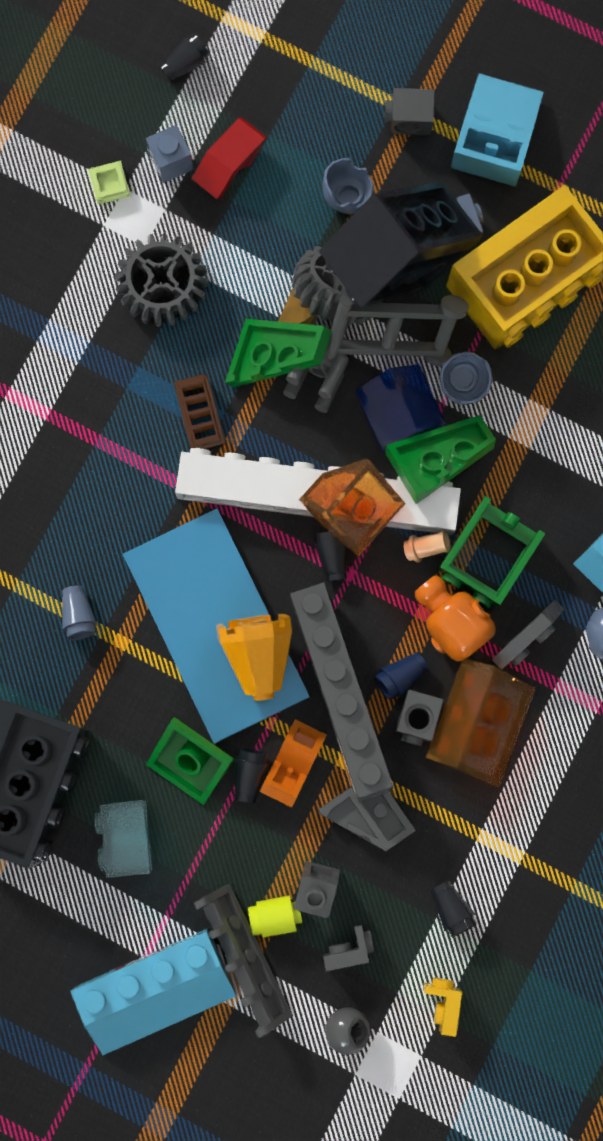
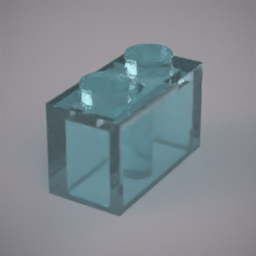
M146 800L100 805V812L95 813L97 835L102 834L104 847L103 849H98L100 871L106 870V878L152 873L153 866Z

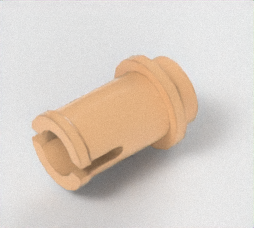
M445 530L418 538L415 535H411L409 540L404 541V552L409 561L414 560L416 563L421 562L424 557L444 552L448 553L451 550L450 539Z

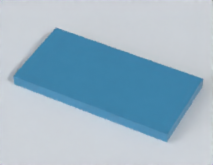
M218 509L210 511L123 553L125 561L214 744L310 697L289 654L287 656L282 689L274 692V698L254 701L253 695H245L218 641L216 625L222 623L229 629L228 621L269 615Z

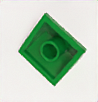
M174 717L146 765L204 805L235 759Z

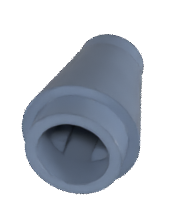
M70 586L62 590V631L67 634V639L82 640L95 635L94 627L97 626V622L83 587Z

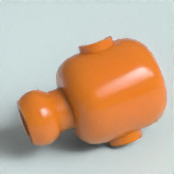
M434 575L414 592L418 603L427 606L432 612L426 620V627L432 636L431 642L440 653L447 654L451 659L455 661L466 660L495 635V623L490 618L489 613H486L479 605V599L475 600L473 596L466 592H458L451 596L446 590L445 581L441 577Z

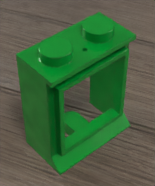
M485 496L438 571L444 574L442 579L447 584L458 590L461 586H464L473 592L472 596L475 600L479 599V604L489 609L491 604L495 607L501 605L546 533L541 530L536 533L521 524L519 522L520 518L513 513L508 512L505 514L489 504L491 499ZM481 518L525 545V548L497 592L453 565L454 560Z

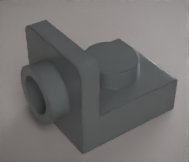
M305 861L294 905L295 910L328 918L338 886L340 869Z
M361 924L354 925L358 947L351 948L350 942L329 946L330 953L323 954L326 971L369 963L368 954L374 953L370 931L363 932Z

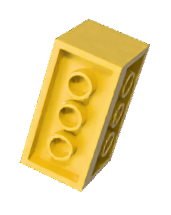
M563 185L454 263L446 287L452 295L459 296L468 303L467 314L495 350L503 344L508 348L523 337L522 332L531 324L534 328L540 326L551 316L549 312L557 305H560L561 308L566 307L578 297L577 292L586 285L590 289L603 279V232L566 185Z

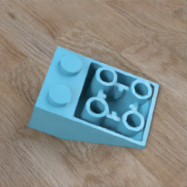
M479 74L450 168L516 186L530 143L543 92Z

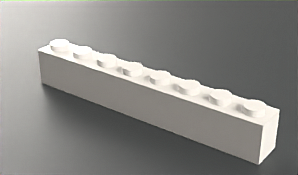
M191 448L190 453L181 452L175 494L177 499L431 533L445 530L448 535H453L456 530L461 488H454L453 483L448 481L418 504H415L399 476L397 480L383 478V473L375 471H363V475L349 474V469L337 466L328 467V471L314 469L313 464L307 462H294L293 466L280 465V460L269 457H260L259 462L245 460L244 455L238 453H225L224 457L212 456L211 451L206 449Z

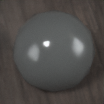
M351 1007L335 1010L328 1018L324 1028L329 1046L343 1055L360 1052L366 1046L371 1035L369 1022L365 1015Z

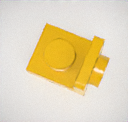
M433 978L432 984L424 983L423 991L425 994L443 997V1002H436L434 1024H440L439 1030L441 1035L456 1037L462 991L460 988L454 987L455 981Z

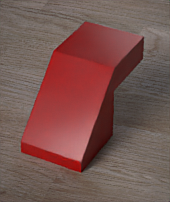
M242 117L238 118L206 152L191 179L216 199L222 198L238 171L251 166L267 137Z

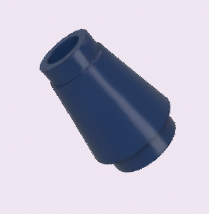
M415 652L380 668L379 674L374 677V681L387 699L400 698L423 672L428 670V665L424 658L418 652Z

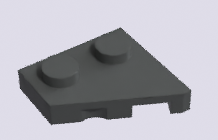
M553 600L542 613L492 659L493 662L501 670L510 662L516 667L530 654V651L526 648L535 639L541 644L556 630L551 624L565 609L556 600Z
M352 786L318 809L322 816L384 851L389 850L416 831L390 792L358 802Z

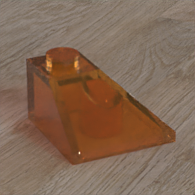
M368 459L322 473L299 499L318 522L358 556L405 505L401 497Z

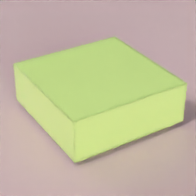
M121 161L88 169L98 205L130 197Z

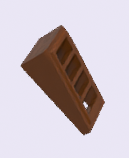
M207 374L175 381L174 387L190 447L207 450L226 445ZM199 389H204V393H200L189 397H184L183 394ZM203 402L208 404V407L189 412L187 406ZM211 415L212 421L192 426L191 420ZM211 429L215 430L216 435L195 439L194 434Z

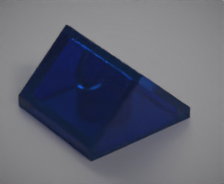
M420 364L389 368L356 389L358 398L382 453L386 452L387 444L446 426Z

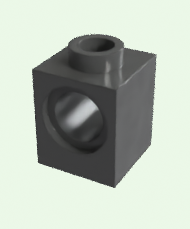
M393 88L392 100L385 101L384 121L391 122L390 134L431 136L434 118V89Z
M413 690L406 691L395 730L396 733L403 734L401 741L417 746H422L423 741H432L443 699ZM418 709L426 714L427 725L423 729H414L409 724L408 717L412 710Z

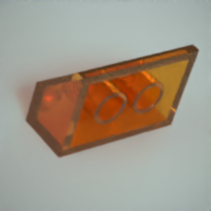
M470 659L462 661L426 758L457 772L499 787L536 688L495 666Z

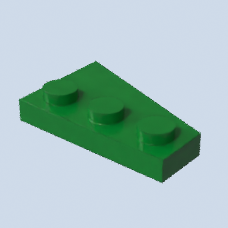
M245 319L225 383L234 388L288 374L291 369L303 370L322 365L332 331L320 325Z
M478 415L387 444L385 454L415 504H418L493 450L496 438L482 417Z

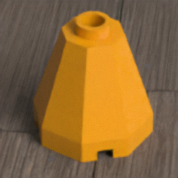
M278 614L279 621H271V615L228 621L229 629L222 623L216 625L218 641L245 695H253L254 701L274 698V692L282 689L292 634L291 620L287 614Z

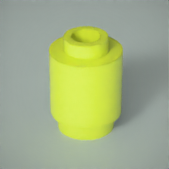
M290 895L257 901L256 906L248 907L253 936L262 934V937L265 938L297 931L296 924L302 923L301 912L295 910V902H291Z

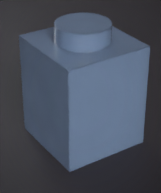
M177 125L146 138L149 155L162 183L194 170L191 153Z

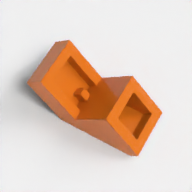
M295 719L260 792L292 807L327 734Z

